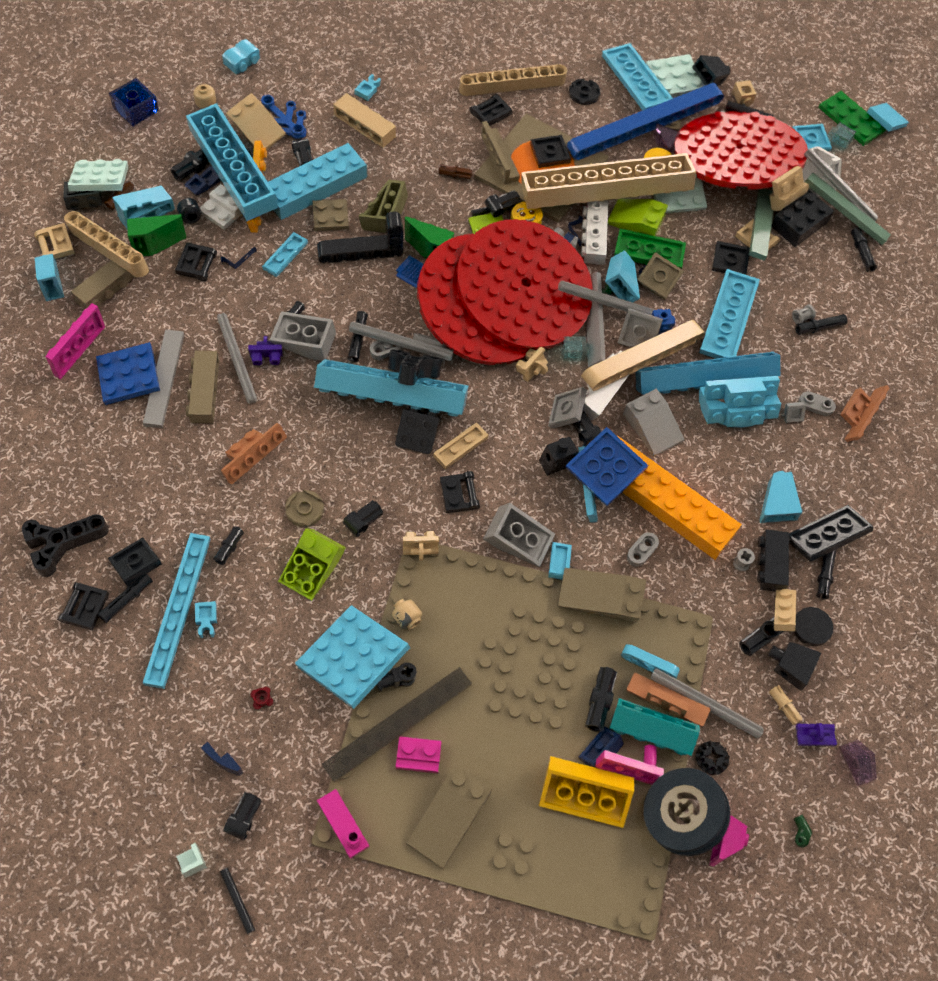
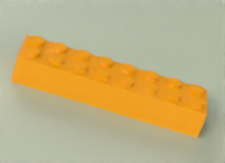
M620 438L648 465V468L622 493L716 560L737 534L742 524Z

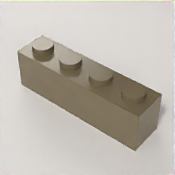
M111 260L73 289L71 294L74 301L84 310L91 303L99 308L104 301L111 299L118 290L125 288L132 279L137 277Z
M195 351L194 358H191L193 373L189 374L191 389H188L187 392L190 402L189 405H186V416L189 417L191 423L214 424L219 371L218 352Z

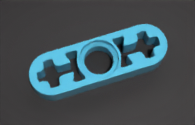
M625 645L621 653L625 660L650 672L658 668L675 679L679 674L680 669L676 665L633 645Z

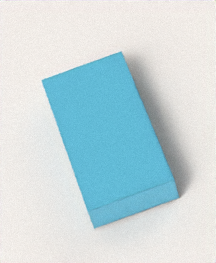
M552 542L549 578L563 579L564 568H570L572 545Z

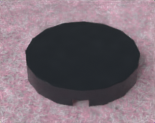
M578 79L571 83L569 96L578 104L590 105L598 101L600 87L593 80Z
M803 608L796 614V631L794 633L801 642L811 646H820L831 638L833 622L830 616L819 608Z

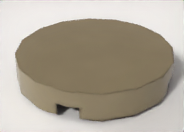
M303 490V492L299 493L295 492L288 498L285 504L288 520L294 525L309 527L316 524L322 518L324 504L321 497L315 492Z

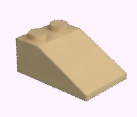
M252 93L226 112L231 124L253 147L255 141H262L263 147H266L267 150L286 135L277 121Z

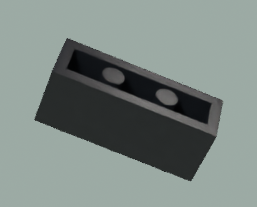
M766 529L762 536L758 538V547H761V553H759L757 563L760 565L757 582L760 583V590L776 592V590L787 589L789 586V532Z

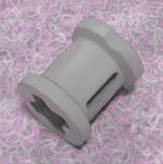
M810 304L806 305L803 309L792 312V319L796 324H801L808 319L811 320L816 317L815 309Z
M747 548L740 549L733 560L734 567L739 571L748 570L750 564L755 559L753 551Z

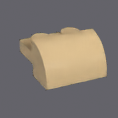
M796 166L772 182L773 193L770 194L771 209L780 211L808 192L809 184L803 180L802 167Z

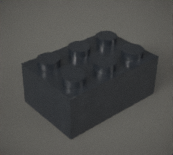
M809 190L806 194L778 212L771 227L791 245L797 247L829 222L834 210Z

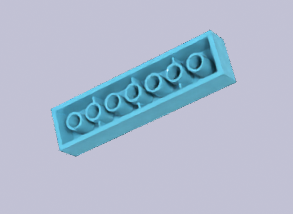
M217 103L186 115L192 135L246 221L278 208L275 192Z
M324 359L317 365L314 388H319L321 392L329 393L330 391H335L338 395L342 396L351 394L356 395L358 399H367L368 397L373 398L375 402L384 403L389 401L396 406L406 404L418 410L427 408L433 413H440V411L448 412L447 414L450 416L462 415L466 405L469 386L430 378H419L415 385H404L398 383L399 373L327 359Z

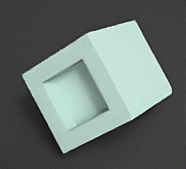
M196 843L191 845L192 849L177 856L182 875L185 878L207 868Z

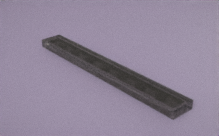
M460 667L323 762L322 767L335 783L470 687L472 682Z

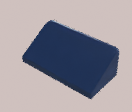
M604 726L603 731L599 732L579 755V759L587 766L595 767L596 759L604 750L615 754L624 745L621 735Z

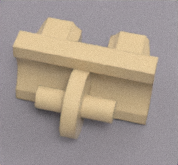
M540 347L538 350L530 348L526 353V360L528 361L519 360L516 364V370L523 375L525 381L528 382L534 375L539 373H547L548 367L546 365L548 361L544 356V348Z
M427 531L424 533V536H416L415 532H406L405 537H403V555H419V561H423V555L439 553V536H436L434 531Z

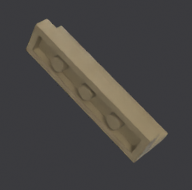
M487 121L482 122L481 137L503 183L519 181L520 174L497 128L491 129Z

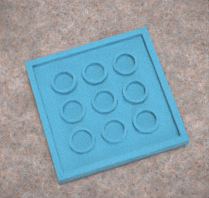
M351 605L295 664L300 670L354 709L410 649V646L407 642Z

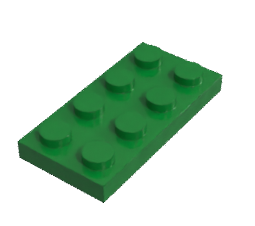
M839 91L819 104L818 108L862 146H865L886 131L880 123L843 91Z
M619 229L614 256L625 250L634 262L647 265L656 252L682 269L686 242Z

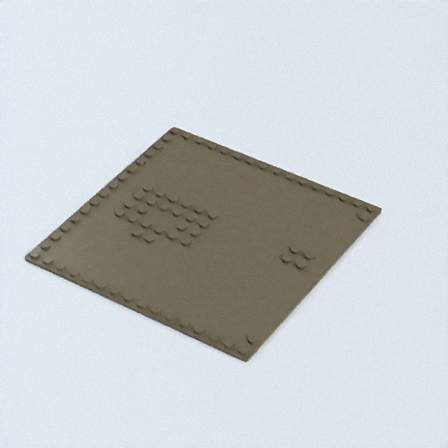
M439 544L438 554L423 555V561H419V555L402 554L380 625L409 644L410 649L391 669L399 667L403 663H412L417 671L415 682L407 687H388L383 689L382 692H379L377 686H375L353 709L326 793L328 794L335 789L338 791L369 844V848L355 857L653 941L656 937L671 852L654 839L645 824L643 814L644 801L652 785L634 779V793L623 828L540 807L539 802L550 756L586 765L579 759V755L599 733L598 731L589 730L585 727L590 708L591 693L596 685L600 667H609L617 672L612 692L614 697L610 710L607 712L605 727L614 731L610 728L619 698L685 720L627 692V687L634 673L652 680V672L625 660L621 653L625 645L629 644L666 660L680 669L677 680L700 692L713 622L712 616L643 598L640 619L633 623L557 607L562 580L549 578V573L441 544ZM401 599H404V601L413 600L422 611V617L420 618L422 621L411 630L400 628L392 617V612L395 609L394 605ZM407 672L403 673V675L405 674L407 677H410ZM620 734L624 745L616 754L644 762V747L646 745H654V743L639 741L629 734ZM399 736L441 741L438 774L396 769ZM657 747L656 767L663 768L664 774L674 769L686 768L688 755H679L667 747L665 749ZM457 765L492 788V791L449 861L442 869L406 843L454 766ZM321 810L313 834L312 844L347 855ZM674 812L673 816H674V821L676 822V821H677V815H676V813Z

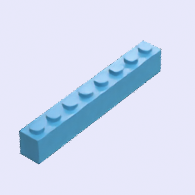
M765 352L645 367L635 372L636 390L642 395L654 389H657L660 393H670L671 390L676 389L677 391H687L688 388L692 387L699 389L700 387H705L706 381L780 376V355L775 352Z

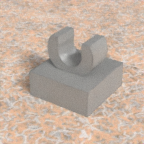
M804 402L785 403V422L804 421L806 404Z

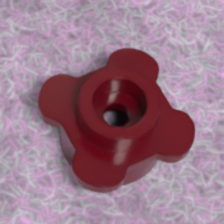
M265 686L251 691L250 697L253 698L254 709L259 710L263 706L273 705L274 701L270 697L271 690L269 687Z

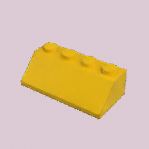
M550 756L539 806L623 828L634 793V777Z

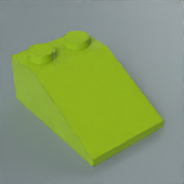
M618 199L608 218L607 224L619 229L656 236L664 220L668 205L654 199Z

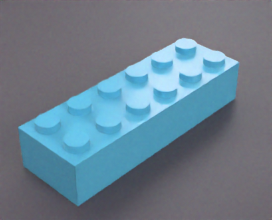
M347 143L268 181L275 192L278 208L274 209V212L283 220L313 205V201L323 200L367 178V164L352 146Z

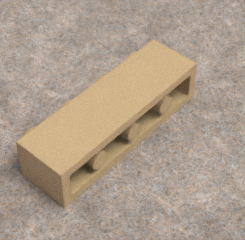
M347 93L333 104L336 117L382 148L396 137V126L392 122H389Z

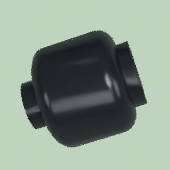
M184 198L177 205V212L182 215L183 222L193 224L200 220L202 211L196 200Z

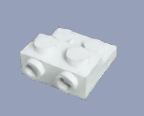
M221 184L209 194L210 199L200 207L202 215L223 230L242 215L226 187Z

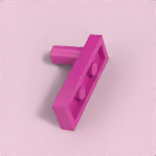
M646 745L644 747V762L606 750L596 759L595 767L634 777L635 780L651 785L664 774L663 768L656 767L657 747L654 745Z
M336 789L317 800L350 859L369 848V844Z

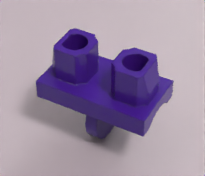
M264 336L263 341H257V345H248L253 365H262L263 357H269L271 365H280L281 357H283L282 344L275 345L268 341V336Z
M796 724L798 746L835 747L837 745L834 724Z

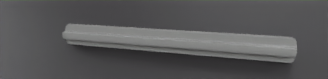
M812 148L805 152V157L852 204L872 220L876 221L878 219V216Z
M560 281L558 285V290L622 311L628 312L630 308L652 315L654 310L566 281Z
M225 313L218 314V322L247 403L257 402V397L227 315Z
M353 321L349 325V331L448 361H451L453 358V350Z
M658 668L652 672L651 679L709 707L711 713L756 738L762 736L764 731L762 726Z

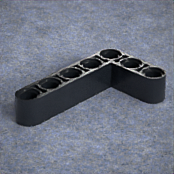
M393 211L386 215V235L320 241L317 244L319 262L324 264L325 262H342V260L346 262L360 259H377V257H400L403 254L401 214Z

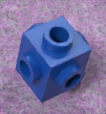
M670 309L653 310L652 316L663 319L658 335L671 330L675 326V317L672 316Z

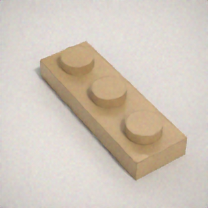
M476 422L434 452L433 457L446 470L486 441L489 435Z
M776 590L774 631H796V590Z

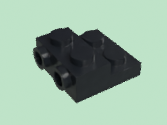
M69 181L64 182L63 198L67 210L77 211L81 208H97L102 206L101 191H69Z

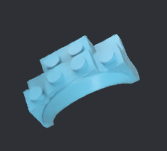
M767 376L706 381L705 387L699 388V403L707 424L720 423L727 427L743 428L763 424L765 419L778 418L781 408V402L777 396L780 382L779 377ZM717 399H724L725 403Z

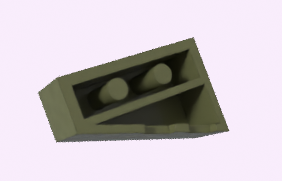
M388 180L377 193L376 199L370 202L364 213L361 212L358 216L363 230L386 233V215L393 211L400 214L403 212L408 197L405 181Z

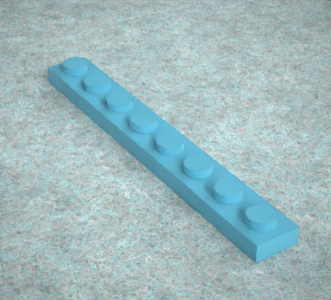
M190 533L145 673L143 684L146 686L165 689L211 541L210 536Z

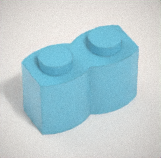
M244 39L237 43L235 47L224 52L222 55L223 64L235 74L244 72L248 66L259 61V49L247 39Z

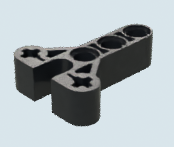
M390 350L388 369L399 373L398 383L415 385L419 378L440 377L441 358L429 355L416 357L412 356L411 352Z
M98 514L59 528L40 525L36 520H28L22 525V533L30 549L46 545L43 549L30 553L34 567L43 577H49L55 573L56 565L66 551L103 538L109 531L105 519Z

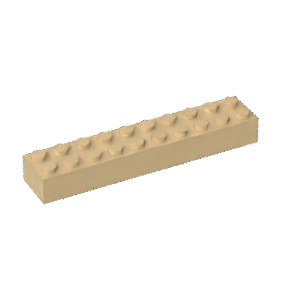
M687 153L521 172L522 193L527 209H537L540 207H554L557 205H571L574 203H587L677 191L684 192L694 190L696 171Z

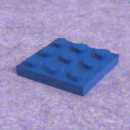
M150 342L96 356L102 398L105 405L160 391L153 348Z
M606 427L566 465V468L603 504L608 506L648 468V465Z

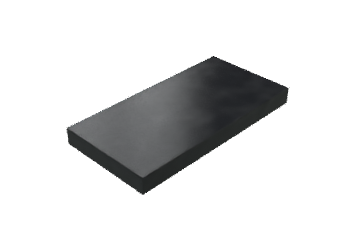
M846 505L789 533V543L806 559L812 562L872 532L874 526L849 505Z

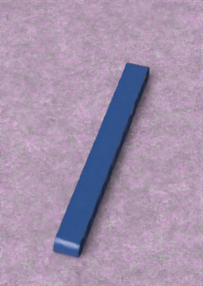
M715 83L708 84L571 139L566 147L575 160L583 159L717 105L723 100L724 94Z

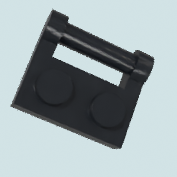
M498 94L492 95L490 99L478 105L469 107V111L473 116H476L481 123L487 121L489 126L512 115V109Z
M186 242L175 269L176 274L197 278L200 281L206 282L208 278L207 273L213 258H216L217 251L214 248ZM202 255H206L201 271L197 270Z
M472 471L440 477L446 513L480 508V502L477 500L473 482L475 477ZM466 481L470 500L468 503H464L460 482Z
M75 582L68 603L57 620L93 631L99 618L97 614L102 611L109 593L106 590ZM81 593H85L75 616H71Z

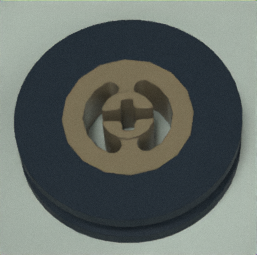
M678 768L663 774L652 784L644 801L643 814L648 831L666 850L681 856H696L711 850L722 840L730 822V805L724 791L710 775L694 768ZM688 799L699 801L700 811ZM674 812L685 825L677 824L674 821Z

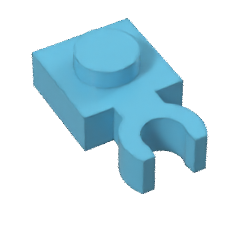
M373 74L369 76L368 82L363 80L354 89L355 95L368 101L377 92V87L381 85V78L374 81Z
M216 601L195 603L196 625H201L198 628L200 638H203L205 630H210L211 637L215 635L211 624L217 623Z

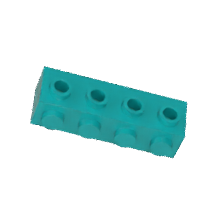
M620 698L618 699L610 728L618 734L632 735L639 741H649L663 749L666 747L683 756H692L700 734L699 725Z

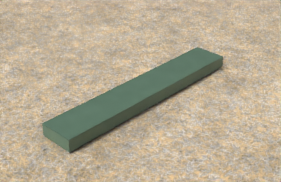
M814 172L806 179L805 183H808L813 191L879 244L883 245L890 237V233Z
M766 188L758 190L749 249L750 256L763 261L766 260L768 255L773 217L770 194L773 191Z

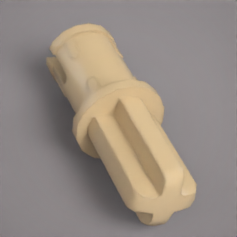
M780 685L769 691V694L778 704V709L785 713L793 725L799 724L803 720L793 706V700L786 696Z

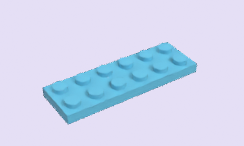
M630 43L602 51L604 60L642 110L673 99Z
M729 269L726 270L699 353L716 359L737 355L760 279Z

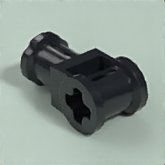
M407 662L391 669V672H388L377 683L378 691L382 692L383 689L392 686L394 688L411 686L415 682L416 667L412 663ZM407 672L410 677H407L405 674L403 675V673Z

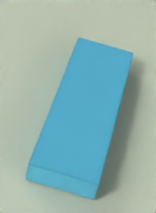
M293 232L262 266L263 270L277 277L308 244V240Z

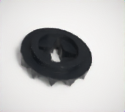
M710 740L702 743L697 749L696 761L704 772L717 775L724 772L729 765L730 756L727 753V748L723 747L720 742H712ZM711 751L714 752L715 756L720 757L715 760V764L712 759L705 758L711 754Z

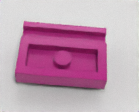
M399 736L395 768L438 774L441 741Z

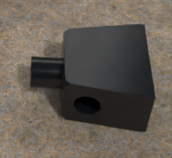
M700 55L692 66L705 86L711 83H715L717 86L723 84L731 71L730 66L725 65L721 58L717 56Z
M571 437L561 438L559 441L548 444L545 447L539 462L548 476L566 469V465L579 452Z
M789 642L784 650L773 645L768 656L778 661L774 671L802 691L807 686L822 653Z

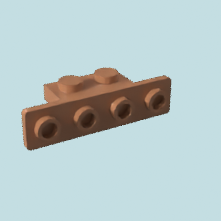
M887 385L875 389L870 397L862 388L854 391L840 414L852 427L845 438L847 442L859 440L864 435V430L871 423L873 415L879 410L880 403L887 396L886 393L889 390Z
M276 423L264 434L254 429L247 432L240 441L233 444L225 452L227 457L232 460L221 469L228 483L233 484L287 438L280 424Z
M638 673L633 674L627 687V692L700 727L704 726L710 712L709 707Z

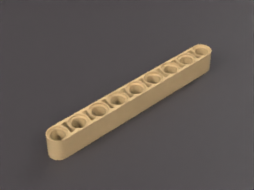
M690 320L589 367L583 372L581 377L593 391H596L696 343V340H701L704 337L705 331L695 320Z

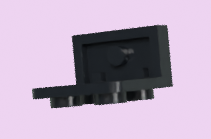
M409 406V409H403L395 441L396 446L430 454L433 449L437 428L442 418L437 417L438 413L427 411V414L419 412L420 410L413 409L411 406Z

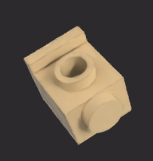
M748 80L735 82L732 95L738 104L742 105L744 103L748 107L754 102L756 92L751 81Z

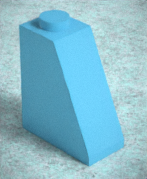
M624 250L610 259L605 282L618 298L635 302L640 299L635 262Z
M53 254L35 257L36 278L45 300L50 301L63 298L64 293Z
M778 471L773 473L768 482L760 523L798 520L802 514V509L792 472Z

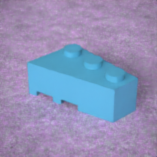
M162 186L112 197L119 220L127 230V219L163 216L175 210L172 198Z

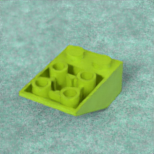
M305 529L278 582L312 601L338 564L346 547L314 529Z

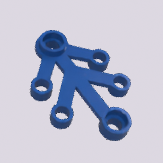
M264 95L261 98L263 106L268 110L270 109L278 117L274 118L277 123L288 127L282 128L287 135H291L295 139H302L306 136V128L303 126L306 112L303 110L297 111L296 124L292 122L293 111L296 109L294 101L286 103L287 111L285 115L275 106L273 96Z

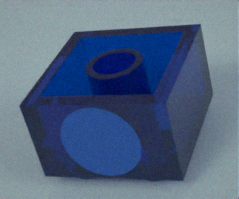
M137 78L109 93L113 108L132 127L159 111L156 96Z

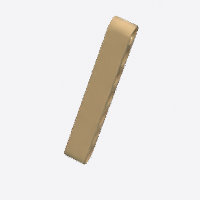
M557 64L465 74L460 78L459 92L464 96L561 86L565 83L567 68L564 65Z
M71 211L64 216V220L74 236L132 275L143 277L149 272L143 255L79 212Z

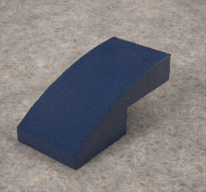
M209 166L200 176L196 173L184 185L197 196L219 183L221 179L214 168Z
M208 742L201 746L204 754L217 766L238 776L243 774L240 766L228 752L220 757Z

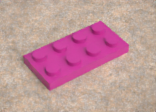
M91 303L82 312L77 321L72 323L70 329L60 337L57 344L45 356L54 376L60 380L105 328L99 308L95 304Z

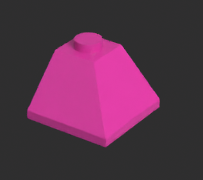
M731 815L724 837L712 848L709 866H716L748 844L749 834L746 833L747 826Z

